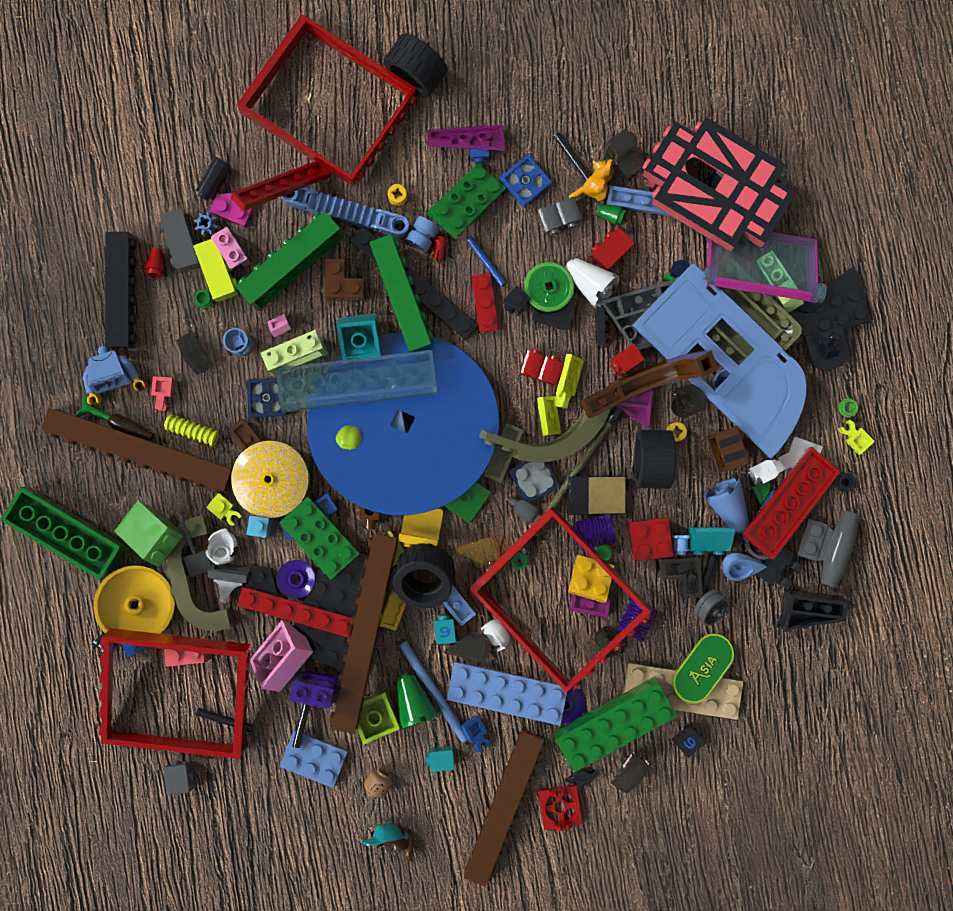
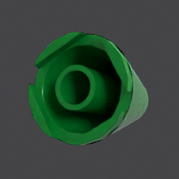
M409 673L398 676L399 680L396 681L402 730L438 717L437 711L416 677Z

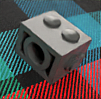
M178 760L163 767L167 795H182L196 788L197 774L195 769H193L192 760L183 762Z

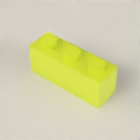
M210 239L194 245L193 247L213 300L218 303L239 295L236 288L238 282L235 277L232 278L230 272L233 269L229 267L213 240Z

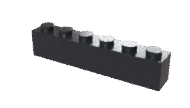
M105 232V347L110 349H134V344L137 341V336L134 332V325L137 323V317L134 313V306L137 304V298L134 294V287L137 285V279L134 275V268L137 267L134 249L137 248V241L130 232Z

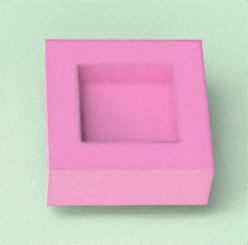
M285 314L267 322L273 337L283 335L291 329Z

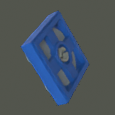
M529 154L499 178L501 183L523 208L553 183Z

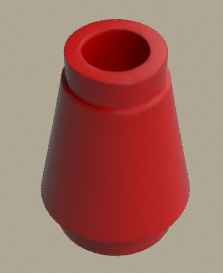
M151 249L145 268L147 275L150 277L161 278L162 274L165 273L162 249Z

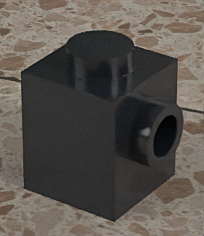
M516 286L504 299V308L516 316L520 312L524 314L531 306L529 304L531 298Z

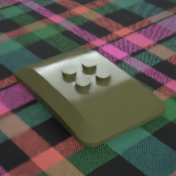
M718 255L717 277L756 283L728 256ZM707 266L702 270V272L705 273L706 275H707ZM710 286L706 288L713 296L717 294ZM718 287L776 341L784 351L801 335L802 329L800 324L769 295ZM722 318L706 334L737 365H740L754 350Z

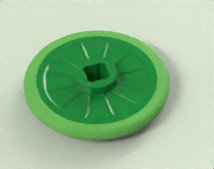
M544 262L536 265L528 272L524 281V292L531 298L529 303L541 311L553 312L562 309L569 303L574 293V282L571 274L565 267L554 262ZM550 283L553 289L548 291L545 285Z

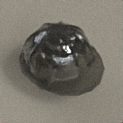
M685 385L673 391L670 404L672 412L676 416L686 418L701 411L707 400L705 393L699 387Z
M604 626L595 633V647L599 652L621 632L616 628L617 626ZM627 636L621 640L624 644L617 651L612 649L608 653L609 658L618 656L625 651L628 644Z

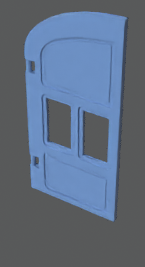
M692 263L632 326L667 360L686 355L697 343L705 351L712 350L715 360L730 375L715 391L701 377L688 378V380L771 459L786 442L801 415L806 398V378L801 366L728 295L717 286L707 285V275ZM708 286L717 293L715 296L706 289ZM721 318L754 349L740 365H737L706 335ZM778 353L787 360L785 363L776 356Z

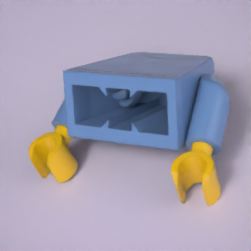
M105 346L98 348L99 355L90 357L88 366L82 376L86 392L89 393L87 402L90 405L94 404L93 397L96 398L97 404L102 402V397L99 393L130 384L132 379L134 381L133 388L136 391H139L137 388L138 382H141L143 387L146 388L145 381L139 380V374L133 363L125 356L118 355L116 351H110V348Z

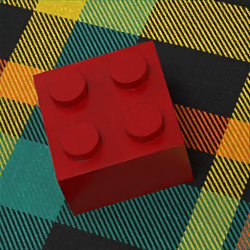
M667 517L627 522L631 558L633 561L674 556Z

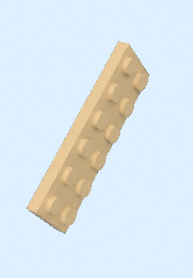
M628 662L623 693L656 676L675 710L738 720L743 687L742 680L722 677L704 701L691 704L681 701L674 693L672 678L676 670Z

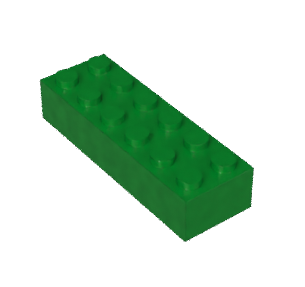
M325 211L316 214L309 225L302 226L297 231L298 234L295 237L288 238L282 244V248L270 253L267 257L268 260L263 264L259 263L253 268L254 272L249 276L242 277L238 281L236 288L255 309L259 311L344 238L341 229Z
M31 487L19 488L0 521L98 580H104L111 574L127 547L126 544Z
M654 676L554 731L555 741L575 773L678 716L659 681Z

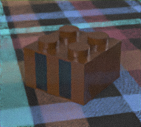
M737 426L707 436L719 472L729 471L750 464L748 460L750 459L749 451L747 448H744L742 443L744 437L742 431L738 430Z

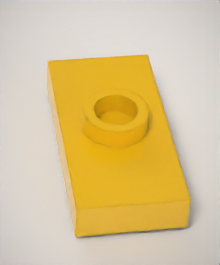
M392 588L385 602L380 626L396 631L406 603L400 600Z

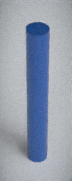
M474 238L468 239L467 243L499 286L502 287L507 282Z

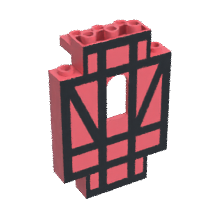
M705 117L703 122L699 121L693 131L676 121L672 127L668 126L663 134L665 137L663 142L656 144L652 151L655 153L652 159L648 158L642 167L645 169L643 176L649 179L647 186L654 189L656 184L658 185L652 194V197H654L652 204L730 252L736 246L741 236L762 247L796 195L793 191L776 182L786 164ZM697 158L724 174L715 190L687 173L685 164L688 160Z

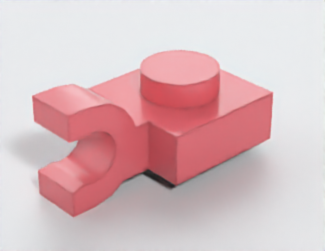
M153 376L151 395L156 397L155 409H158V411H167L166 397L172 398L173 378Z

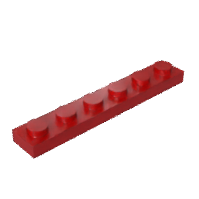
M314 161L232 192L230 199L243 211H246L330 178L332 172Z
M242 587L237 606L344 637H348L353 628L351 625L352 617L248 587Z

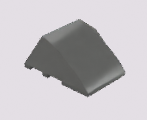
M675 279L601 301L630 346L635 344L638 350L652 346L632 325L675 282Z

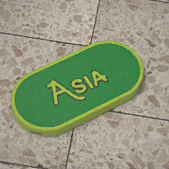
M708 634L702 637L676 670L672 678L673 690L681 701L695 704L704 701L710 695L734 659V650L727 638L719 634Z

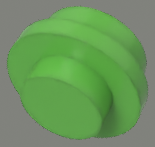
M846 398L839 403L838 409L842 416L853 417L858 412V404L854 399Z

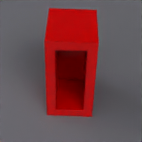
M619 227L615 231L611 229L604 236L606 240L602 244L598 242L591 249L593 253L590 259L598 267L607 271L635 244Z
M632 344L610 360V368L615 374L622 376L645 359L635 344Z

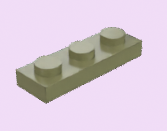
M506 423L501 436L519 442L524 430ZM497 444L484 476L502 483L511 462L512 453L501 449L502 445Z

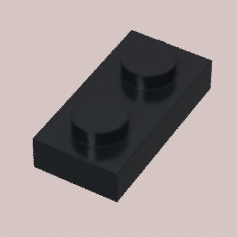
M596 307L595 309L596 348H604L606 343L609 342V333L605 331V324H608V313L604 312V307Z

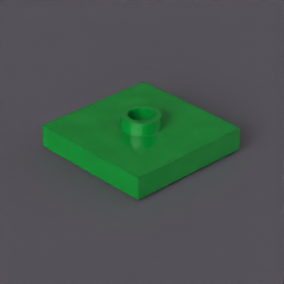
M475 482L465 493L444 505V507L470 523L491 492Z

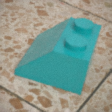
M377 313L339 317L336 325L343 361L381 357L380 329Z
M688 527V535L691 536V539H688V549L694 551L695 555H705V551H713L714 555H725V551H731L735 528Z

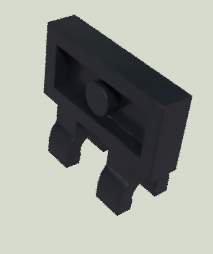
M783 547L775 559H765L763 563L767 565V568L755 575L770 585L777 582L782 587L789 589L793 582L781 576V572L787 566L794 572L799 573L803 566L792 560L791 557L794 554Z

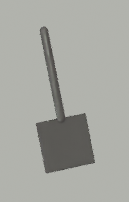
M180 517L181 525L192 551V554L184 556L183 559L190 577L207 572L211 567V563L206 556L205 549L198 552L195 551L183 517Z

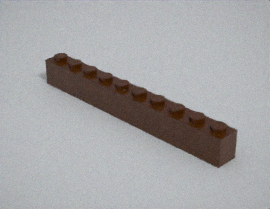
M48 408L41 430L47 431V436L57 439L61 436L66 438L65 442L75 445L79 442L84 444L83 448L92 451L95 448L102 450L101 454L113 457V454L118 455L121 461L131 463L132 460L138 462L137 466L149 469L150 466L156 468L155 472L163 475H167V473L174 474V478L180 481H185V479L192 480V485L202 488L206 485L211 487L210 491L219 494L229 489L232 468L81 417H76L57 409Z
M374 533V536L369 539L368 549H370V554L365 558L364 568H366L365 576H361L359 585L362 587L361 595L358 594L355 606H358L357 613L352 616L351 625L353 626V631L348 635L347 645H349L348 653L344 654L342 664L345 665L344 672H341L339 675L338 684H341L340 690L335 694L334 704H336L335 712L331 713L329 723L332 724V730L355 734L358 731L397 551L398 538Z

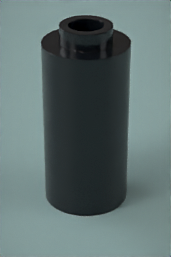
M214 157L196 189L198 192L197 196L205 201L213 200L231 166L220 158Z

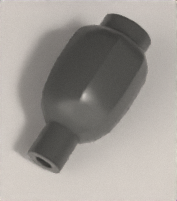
M512 496L508 502L514 506L515 513L528 523H535L542 515L539 512V508L527 500H517Z

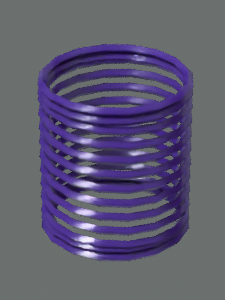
M604 514V517L601 515V518L598 516V519L595 516L591 519L575 521L576 530L585 540L587 539L589 544L591 542L592 547L615 543L614 528L609 514Z
M632 598L629 601L631 604H628L627 609H625V615H622V621L616 627L619 631H622L642 612V609ZM652 608L653 610L652 613H650V615L656 617L655 614H658V610ZM640 624L637 625L647 631H650L648 628ZM637 626L635 627L636 629L648 634V632L638 628ZM639 631L631 636L644 642L645 638L639 634L647 637V635Z

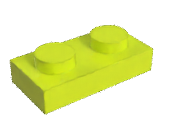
M555 396L537 398L543 436L561 434L558 409L555 406Z

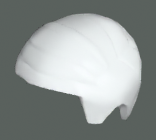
M498 619L489 621L481 628L494 646H500L497 651L506 649L511 640V634Z

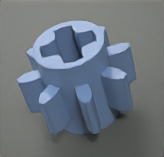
M209 212L206 215L199 213L200 217L194 220L198 225L195 227V230L197 232L201 231L204 237L206 234L214 235V230L219 229L215 225L218 219L216 217L211 218Z

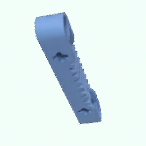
M307 187L294 191L295 195L292 198H286V195L281 197L285 204L290 207L314 214L325 211L331 219L361 228L363 226L365 229L385 235L392 234L395 238H405L410 232L408 220L402 215L373 207L369 208L366 205L362 206L359 203L332 197L329 194L325 195L322 192L319 193ZM399 223L405 225V228L401 231L395 229V226Z

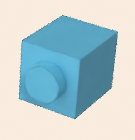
M256 515L249 516L246 535L263 538L270 537L273 518H264Z

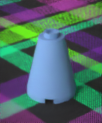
M731 478L715 484L716 488L711 491L709 488L704 493L706 501L729 528H735V533L737 532V534L743 533L750 523L740 479L736 481L735 478Z

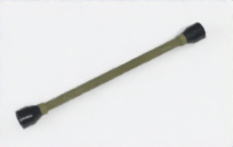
M616 406L610 408V413L604 425L569 476H577L605 436L604 434L608 432L607 430H610L624 415L621 409ZM566 478L567 480L562 484L560 490H558L543 514L549 508L557 507L556 505L561 501L560 499L568 491V478ZM539 533L524 547V549L531 552V550L536 544L537 536L539 535Z

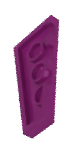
M502 125L427 130V141L430 147L505 151Z

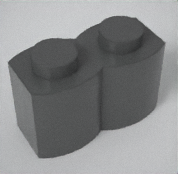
M574 197L538 210L545 234L550 233V236L560 233L562 228L568 227V229L577 227L579 225L578 222H581L582 219Z

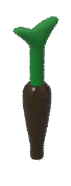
M86 395L83 397L82 408L75 415L80 417L85 414H92L108 421L109 426L118 431L150 441L154 434L120 414L110 415L88 404Z

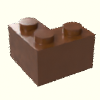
M325 259L326 300L365 302L366 282L364 279L347 278V263L345 259Z

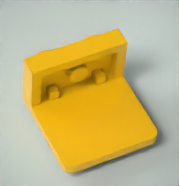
M437 508L425 513L404 515L398 542H402V546L405 547L419 543L438 546L443 510Z

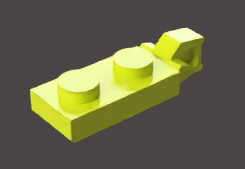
M566 354L555 396V406L567 409L569 400L572 396H575L584 362L583 359L572 354Z

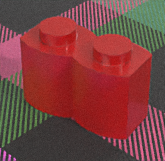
M535 349L527 351L519 374L556 386L564 364L560 362L561 358L550 355L549 358L542 355L543 352Z

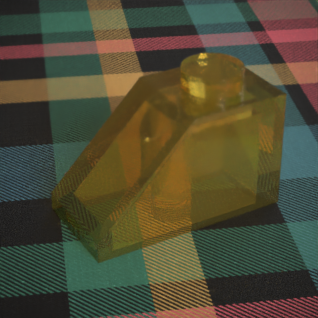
M492 536L456 547L457 553L479 564L485 563L486 566L493 565L496 559H499Z

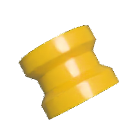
M394 184L388 189L390 203L396 207L406 203L407 192L402 185Z
M680 422L672 423L666 428V430L673 432L675 442L683 440L687 435L686 427Z

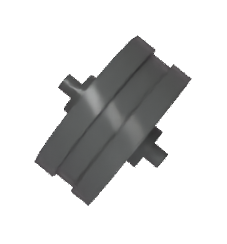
M711 590L698 601L694 609V615L701 619L703 624L710 626L725 614L730 601L719 590Z

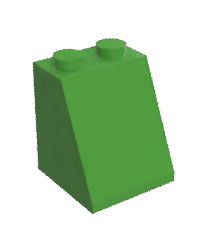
M137 500L114 530L142 559L157 567L161 566L183 537L168 516L140 500Z

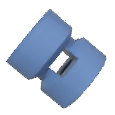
M418 216L413 225L415 230L409 232L405 240L418 250L427 252L432 243L430 239L436 237L440 228L432 221Z
M239 328L229 329L223 336L224 347L237 356H245L253 348V340L250 335Z

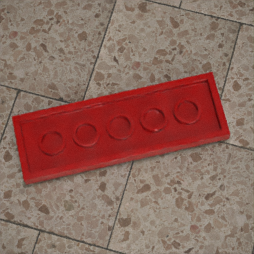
M809 447L741 535L770 560L775 559L841 471L813 447Z

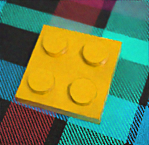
M577 555L568 593L606 603L612 578L594 559Z

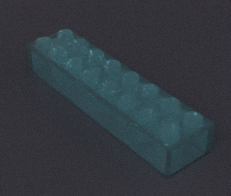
M432 350L276 368L279 406L283 412L437 394Z

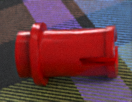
M436 236L433 240L435 245L432 259L444 261L445 248L448 241L446 237Z

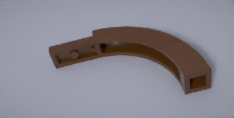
M712 350L690 353L630 373L609 383V386L580 401L587 418H593L617 404L652 388L678 380L704 377L719 368Z

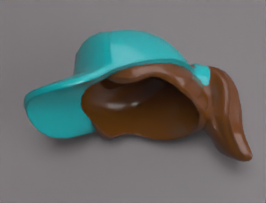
M391 822L377 825L373 837L361 841L363 846L387 845L392 849L403 851L406 859L410 862L413 861V836L410 833L401 832L398 826L391 824Z

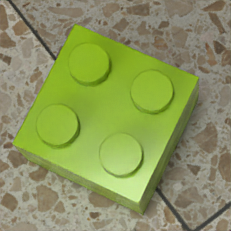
M387 689L364 698L358 732L363 744L400 729V720Z

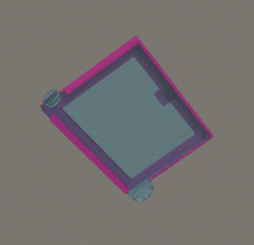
M772 232L765 244L759 247L741 236L736 246L730 252L708 238L707 268L703 272V280H707V285L815 303H822L824 301L827 286L824 283H818L817 239Z

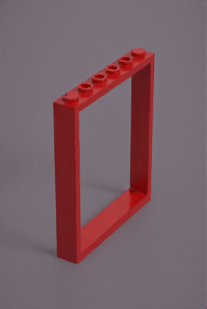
M301 14L236 105L241 114L354 186L356 182L359 183L364 177V171L367 166H372L375 161L374 156L378 151L381 152L383 150L388 136L392 137L395 133V126L399 121L402 122L404 120L407 109L415 104L417 96L414 86ZM306 32L406 96L352 174H349L251 110Z
M554 507L549 508L469 588L566 693L570 689L574 691L582 684L579 680L584 676L588 678L595 671L593 667L598 662L602 665L609 658L608 653L612 649L617 651L624 644L621 641L626 636L630 638L637 632L635 627L640 622L644 625L652 617L650 613L653 610ZM553 518L643 610L571 680L556 667L483 589Z
M110 628L101 637L100 645L103 647V653L100 658V664L103 665L100 674L102 689L99 695V699L102 701L99 711V718H101V725L99 727L101 744L241 759L245 750L251 644ZM114 643L238 657L234 743L225 744L112 731Z

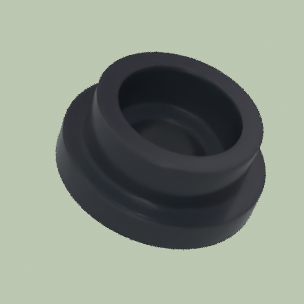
M842 473L837 476L835 485L838 490L849 492L855 486V479L849 473ZM843 479L847 480L846 486L842 485Z

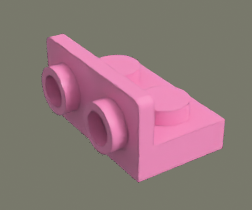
M228 227L211 236L231 269L240 264L245 268L252 264Z

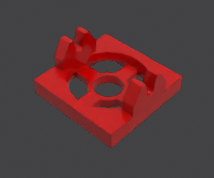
M576 784L538 790L544 830H570L572 826L582 825ZM567 794L573 801L566 802L562 799V796ZM550 796L556 797L553 804L546 805ZM558 801L565 803V809L561 812L556 811L554 808L555 803ZM574 808L572 816L565 821L564 813L567 809ZM554 811L558 814L559 822L551 819L547 812Z

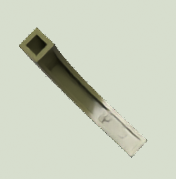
M583 409L578 420L567 432L545 443H520L481 430L479 437L485 439V444L494 447L496 443L502 445L501 449L511 452L512 457L529 462L556 461L574 454L587 445L600 431L611 409L593 418H587Z

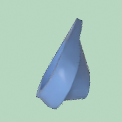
M741 553L727 555L722 563L723 573L730 581L746 579L767 568V565L761 561Z

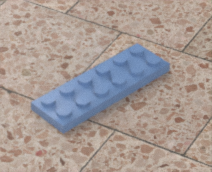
M455 661L447 700L560 726L567 693L556 683Z

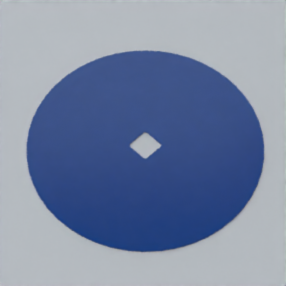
M402 332L380 335L381 357L343 361L342 355H340L324 372L313 392L307 416L308 442L320 472L328 483L343 497L360 507L382 514H420L440 508L457 499L485 471L495 447L485 444V439L480 438L479 435L481 430L498 435L499 415L496 398L481 368L465 352L453 344L434 337V340H431L433 345L411 353L408 350ZM398 410L415 417L408 433L391 427V423ZM346 425L355 426L361 431V443L352 450L343 449L336 442L338 431Z

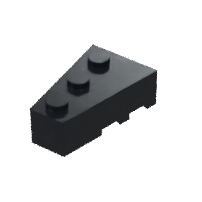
M785 589L779 627L784 632H788L797 628L804 629L813 625H826L846 621L849 601L839 595Z

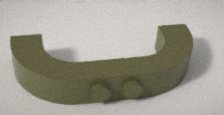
M200 515L185 521L191 540L211 533L207 515ZM180 524L177 529L183 537L166 558V575L172 584L170 588L171 595L175 598L182 616L193 626L206 631H220L232 628L235 625L230 607L211 611L202 607L197 601L192 579L183 559L186 556L189 543Z

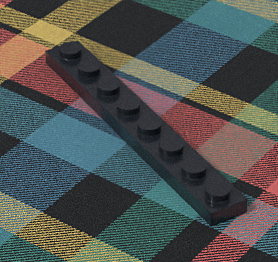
M362 226L350 241L377 264L369 243L377 238ZM406 267L407 275L411 274L415 284L412 286L414 293H418L421 303L466 340L478 325L411 267Z

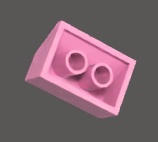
M281 620L250 659L261 689L280 692L313 651L304 635L285 620Z

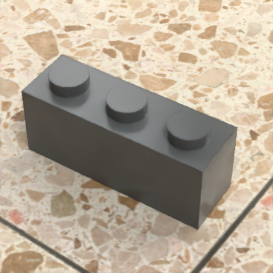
M180 208L161 214L159 226L167 238L164 242L167 250L171 251L172 258H170L173 269L184 273L200 268L201 265L193 247L196 243L187 213Z

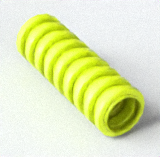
M173 414L168 415L164 423L165 430L168 431L170 429L172 433L176 432L178 435L187 436L189 439L193 438L195 441L198 439L200 443L204 442L206 445L209 443L211 447L217 443L219 438L218 430L213 431L212 428L202 427L201 424L191 423L190 420L185 421L184 418L174 417Z

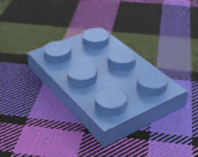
M294 729L279 767L334 788L348 750L303 733L300 749L292 747L296 729Z

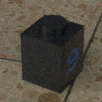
M689 724L672 739L675 745L688 758L705 743L701 738L703 736L702 732L696 726L692 729Z

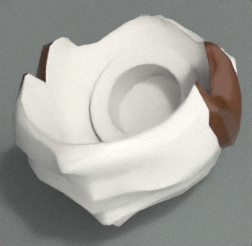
M226 528L213 533L207 539L205 546L206 556L215 565H224L233 561L238 552L235 536Z

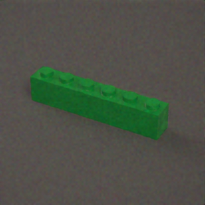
M392 234L369 242L409 352L412 353L433 345L431 340H434L431 329L426 327L425 322L428 320L424 310L420 311L418 304L421 303L418 293H414L412 286L415 284L411 274L407 275L405 268L408 265L405 257L400 256L399 249H401L398 238L394 239Z

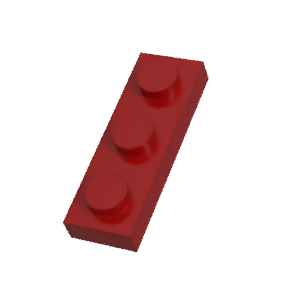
M491 274L473 275L471 277L479 332L497 331L498 322Z

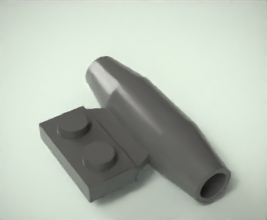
M844 511L834 531L827 524L807 519L796 555L814 562L824 560L821 577L822 585L836 589L847 569L857 537L859 515L856 513Z

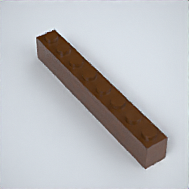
M521 728L464 870L465 879L486 887L488 881H492L495 873L493 867L495 862L499 863L502 856L501 847L506 845L509 838V833H507L509 827H513L517 816L514 814L516 809H520L524 800L522 794L530 786L531 779L529 777L531 772H535L538 766V761H536L538 754H542L546 743H544L543 736Z

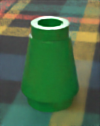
M600 204L597 215L614 225H622L626 210L618 206Z

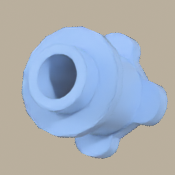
M671 535V538H673L672 548L674 555H686V551H690L688 549V539H691V536Z

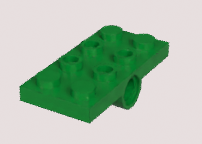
M477 163L428 210L427 214L451 236L457 239L472 223H476L483 216L486 209L504 193L506 187Z
M309 496L279 522L330 580L360 554L341 533L339 527L322 512Z

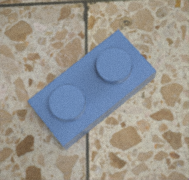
M452 585L451 594L443 604L460 626H462L475 616L476 613L455 586Z

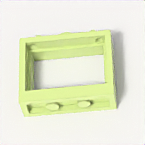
M316 330L261 352L267 370L276 376L329 354L321 335Z

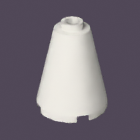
M578 258L571 259L565 267L571 274L574 284L595 308L597 305L599 307L602 306L601 301L608 299L612 295L613 285L617 287L620 280L618 275Z

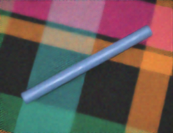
M405 640L398 646L461 743L465 742L467 738L461 728V723L407 640Z

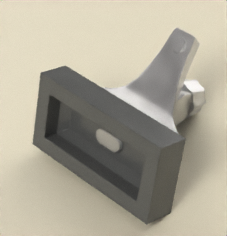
M215 563L211 565L208 570V578L214 579L213 581L220 587V603L226 604V602H231L232 590L247 582L251 568L228 564L215 565Z

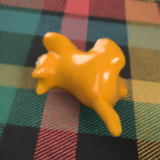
M609 159L608 162L606 160L598 162L593 160L595 172L586 180L584 186L570 194L569 198H577L582 194H586L597 201L606 199L608 195L607 182L612 179L615 170L612 167L613 159Z

